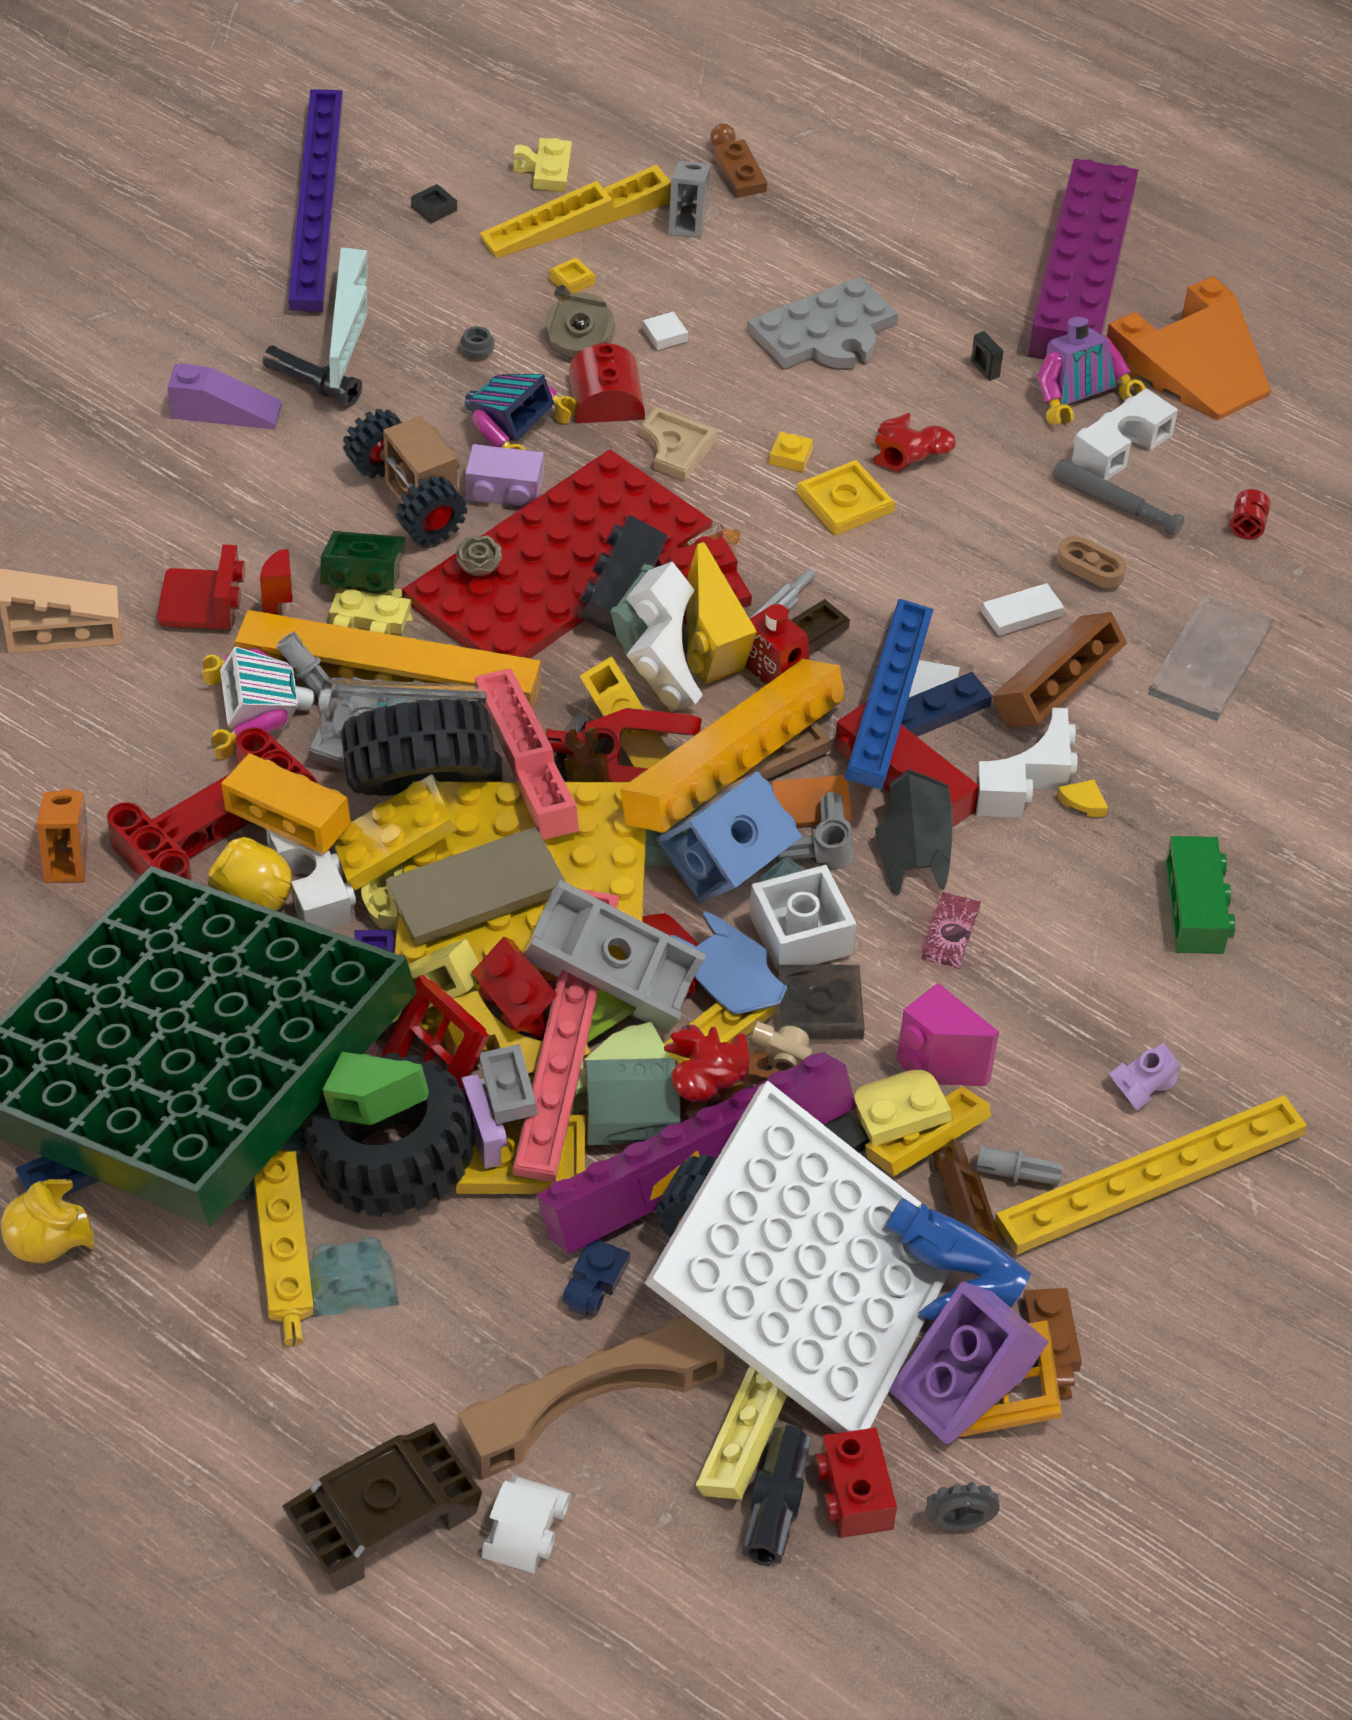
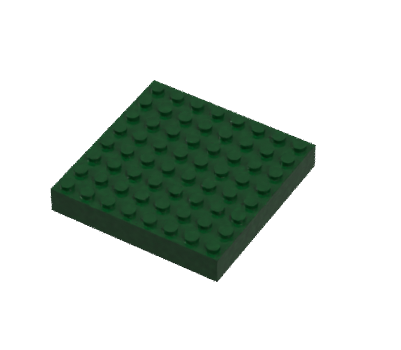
M150 866L0 1019V1138L211 1227L325 1098L323 1088L341 1053L364 1054L417 994L407 958Z

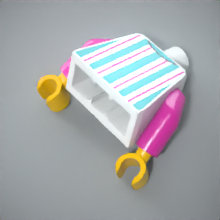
M234 647L231 653L225 656V660H221L219 656L211 654L203 660V680L207 685H217L222 682L228 727L234 728L232 733L225 729H217L211 735L212 746H218L214 750L218 759H227L233 755L235 739L242 730L257 727L270 733L285 727L296 710L309 711L312 707L314 699L313 690L295 686L293 667L287 662L270 657L259 649L246 650Z

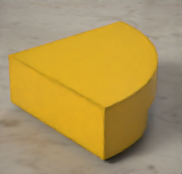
M1095 780L1058 787L1057 797L1065 807L1070 809L1071 806L1077 810L1087 812L1089 817L1107 816L1108 806Z

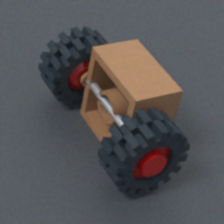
M376 409L375 415L370 411L365 413L366 419L363 421L358 417L355 420L357 426L355 428L350 426L347 430L350 436H344L343 442L346 444L343 446L346 456L363 476L366 477L368 475L370 478H375L376 474L380 477L385 476V483L401 502L397 504L396 509L398 513H396V518L415 543L429 546L430 541L433 545L440 544L439 538L441 537L445 541L449 539L448 533L450 531L456 533L459 530L457 523H464L466 518L463 514H467L468 510L465 506L467 503L460 494V487L457 482V469H459L460 463L455 451L452 448H447L441 440L438 430L435 427H430L422 416L402 422L391 410L386 409L383 412L382 409Z

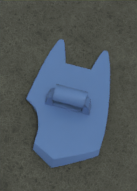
M709 912L703 913V918L713 935L697 947L679 937L671 935V937L706 954L694 978L731 1014L770 1008L781 1003L787 986L770 972L766 963L769 951L730 926L723 919Z

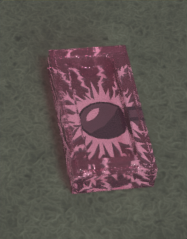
M942 892L923 948L922 959L961 969L980 911L981 901Z

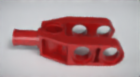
M625 708L587 722L585 729H582L581 733L577 732V738L580 742L586 743L585 732L589 728L595 727L598 739H610L614 743L613 751L606 755L610 782H631L649 768L618 765L621 754V735L623 733H629V730L632 729L658 732L661 737H667L668 734L695 736L701 732L702 718L687 714ZM546 729L545 735L553 749V753L574 755L565 743V735L568 731Z

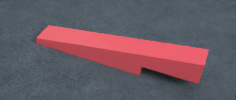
M509 668L475 676L476 688L484 707L489 711L492 726L532 821L542 839L545 840L579 831L577 806L554 762L553 749L512 669Z

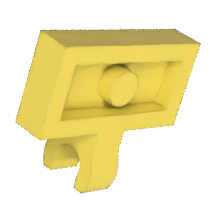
M540 138L537 154L528 146L516 145L514 157L523 158L524 160L514 159L513 171L518 173L535 172L533 189L566 192L572 141L557 138Z

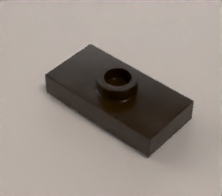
M826 599L791 619L792 622L807 634L809 653L849 629L850 619Z

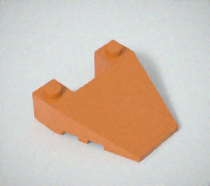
M1214 276L1187 287L1181 320L1156 330L1134 311L1110 322L1108 325L1106 337L1110 339L1120 352L1131 371L1128 374L1130 377L1135 379L1138 374L1152 381V388L1163 392L1166 388L1180 395V402L1216 420H1220L1270 396L1271 389L1237 297Z

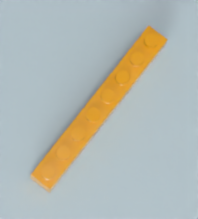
M247 610L235 639V647L246 650L256 648L274 659L289 663L277 649L276 644L283 637L295 631L314 657H319L321 660L319 663L320 667L334 685L349 687L354 676L368 681L365 690L381 693L384 685L419 691L421 700L467 699L468 701L474 700L483 704L476 688L474 677L509 668L512 669L532 710H534L541 687L540 660Z
M802 659L620 789L626 825L662 833L666 832L845 700L840 665Z

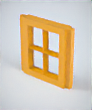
M1047 1320L1029 1324L1049 1343L1037 1359L1038 1367L1031 1368L1024 1378L1040 1376L1043 1396L1009 1402V1394L1007 1393L1000 1399L1001 1404L993 1405L958 1437L1062 1418L1051 1334Z

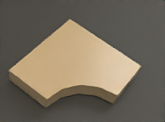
M655 407L639 427V437L650 442L656 450L653 469L682 481L689 477L716 442L718 430L659 407Z

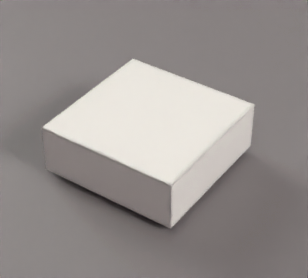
M674 312L643 320L642 330L656 350L688 341V331Z

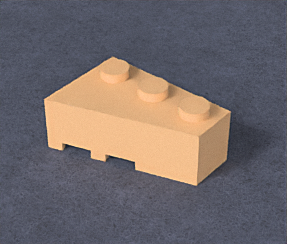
M0 568V608L8 653L122 644L121 614L117 586Z

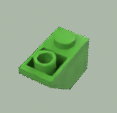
M342 1052L323 1088V1094L331 1119L372 1125L425 1101L429 1095V1090L422 1064L405 1060L397 1061L373 1057L368 1054L360 1055Z

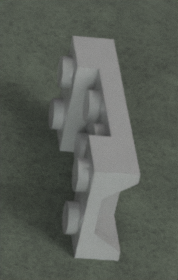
M559 880L550 893L524 950V955L533 965L557 977L564 970L635 1006L632 1013L633 1016L646 1023L652 1021L654 1027L666 1033H669L680 1020L682 1015L680 1008L686 993L706 954L562 880ZM614 945L621 948L625 953L626 960L613 958L608 951V946Z

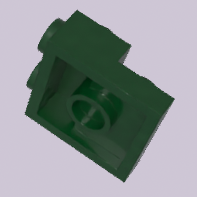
M333 531L321 555L320 584L331 585L333 589L337 590L338 588L351 589L352 587L367 588L368 591L373 593H384L394 590L399 579L400 562L405 552L406 537Z

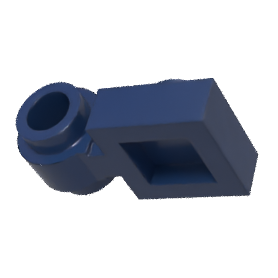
M599 1240L587 1244L573 1269V1276L565 1288L562 1303L569 1305L570 1311L583 1316H587L589 1313L597 1315L602 1306L605 1293L613 1295L630 1262V1252Z

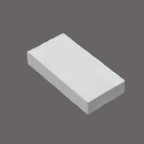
M1045 583L983 602L981 613L997 636H1001L1062 617L1064 606L1050 586Z

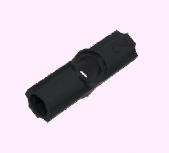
M785 1425L784 1427L774 1428L771 1435L764 1469H760L757 1475L751 1501V1510L753 1511L743 1546V1555L752 1559L753 1563L770 1566L774 1563H781L784 1556L791 1522L796 1520L805 1481L802 1478L812 1436L806 1434L802 1428Z

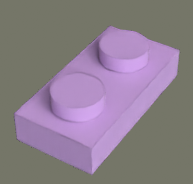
M478 1074L463 1077L462 1091L474 1133V1141L483 1167L487 1169L500 1166L501 1148L507 1146L503 1124L496 1125L488 1091L483 1090Z

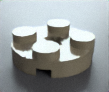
M575 293L569 295L568 300L562 303L557 301L553 304L546 317V330L551 348L565 356L574 358L580 351L589 346L611 343L615 334V320L606 302L602 298L590 293ZM578 321H586L587 328L575 330L572 325L574 323L578 325Z

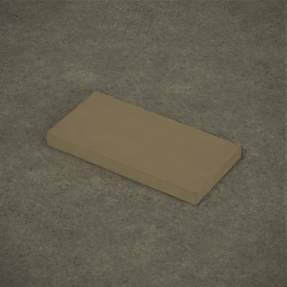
M536 826L385 879L387 890L415 946L546 900L559 880L566 882Z

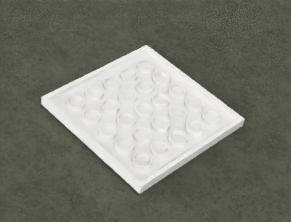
M766 1081L757 1089L644 1284L836 1433L871 1427L925 1321V1318L918 1315V1312L937 1298L950 1271L936 1269L921 1262L909 1252L907 1248L908 1243L902 1245L898 1242L900 1236L884 1227L902 1197L917 1207L921 1202L773 1084Z

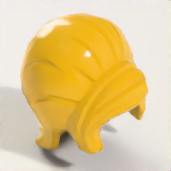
M246 837L237 838L229 842L208 872V886L275 911H278L284 905L292 888V873L287 861L272 848Z
M49 1179L43 1182H36L27 1192L18 1196L6 1206L1 1218V1234L6 1247L15 1257L31 1263H47L59 1258L76 1246L83 1245L91 1250L94 1248V1232L85 1209L80 1205L66 1203L62 1200V1196L73 1187L71 1180Z

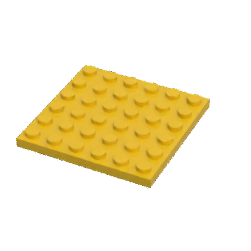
M438 782L458 830L404 861L403 873L535 827L517 783ZM565 782L577 806L579 831L544 840L566 883L578 889L618 895V910L643 922L647 829L626 825L620 789L629 782ZM548 899L415 946L399 914L395 954L406 957L409 965L434 951L466 938L480 963L503 936L513 940L524 953ZM614 945L608 947V951L613 958L626 960L625 953L621 948ZM533 965L546 981L558 980L557 976Z

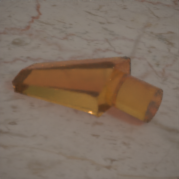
M718 523L687 541L684 547L694 545L695 541L703 536H710L712 539L724 537L727 544H738L740 532L738 529H724L722 523Z

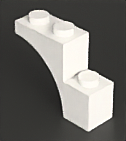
M673 562L649 570L626 597L637 615L648 626L626 656L636 667L638 673L644 677L656 692L661 702L671 712L695 705L703 695L688 669L682 644L684 611L695 590Z
M1052 708L1050 725L1047 732L1038 743L1027 751L1007 759L979 761L976 783L979 785L976 816L1022 818L1025 802H1032L1033 789L1058 790V787L1068 785L1070 775L1076 776L1077 753L1071 752L1070 748L1074 747L1076 729L1075 724H1069L1068 708Z

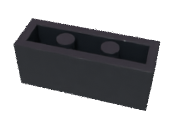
M630 514L621 526L615 523L605 541L606 544L610 545L607 554L602 552L593 566L592 572L597 574L593 583L587 582L578 601L584 604L578 617L617 637L610 611L619 604L642 572L641 568L643 565L655 566L668 535Z

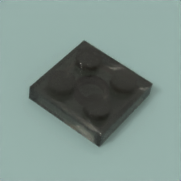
M778 965V980L787 986L786 992L779 1004L781 1028L784 1026L798 1027L807 1033L809 1040L864 1039L865 1027L860 965Z

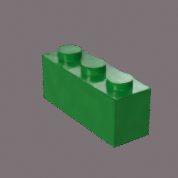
M1171 836L1165 865L1176 953L1224 954L1228 938H1234L1235 916L1234 914H1228V907L1231 902V886L1229 883H1224L1223 878L1227 870L1226 853H1220L1218 837Z

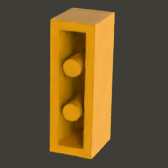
M250 753L221 783L226 811L323 855L351 824L348 797L335 789H328L310 781L304 775L292 773L277 766L270 760H263Z

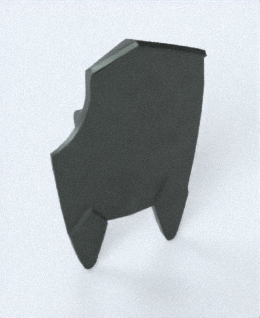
M908 769L889 784L891 794L890 809L885 820L875 828L886 875L895 895H899L901 892L905 870L931 867L939 888L944 890L951 862L953 818L949 785Z

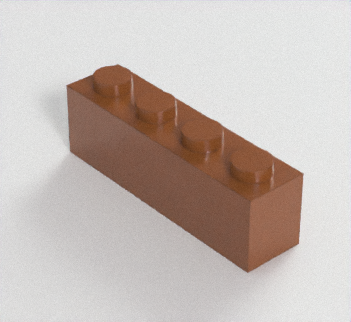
M1112 612L1080 616L991 696L1007 728L1039 725L1052 713V708H1057L1128 644Z

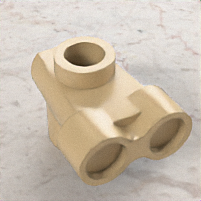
M756 1021L752 1033L747 1040L750 1058L756 1053L767 1052L769 1055L768 1065L772 1066V1069L777 1067L779 1071H786L802 1063L812 1053V1048L808 1047L809 1037L807 1033L795 1026H784L776 1032L774 1027Z

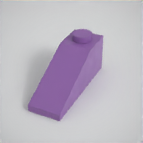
M175 363L168 384L171 419L266 429L276 428L282 407L281 400L211 367Z

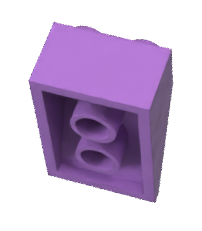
M962 1281L893 1382L889 1391L944 1443L951 1444L1025 1378L1049 1341L991 1290Z

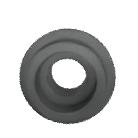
M473 326L464 331L460 339V348L466 355L480 358L494 350V338L488 329L481 326Z

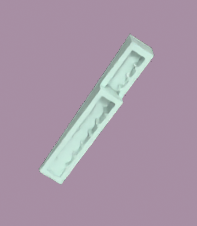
M343 247L340 250L330 348V387L339 388L367 318V286H365L368 280L367 250Z

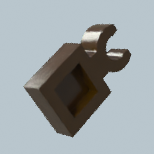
M591 727L585 732L586 743L578 740L576 729H570L565 735V743L574 755H569L564 759L567 782H610L606 754H595L594 747L598 742V733L595 727Z

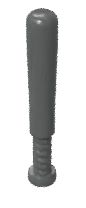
M1061 460L1054 468L1053 475L1058 481L1135 516L1142 515V517H1146L1148 520H1152L1167 528V533L1171 535H1177L1183 526L1184 517L1182 515H1170L1163 510H1159L1145 503V499L1067 460Z

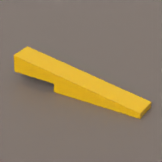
M657 164L605 188L598 181H595L481 232V239L494 257L499 258L668 205L671 199L672 182Z

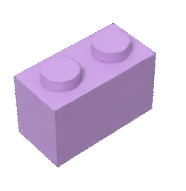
M473 444L465 473L466 500L526 506L540 496L544 479V453Z

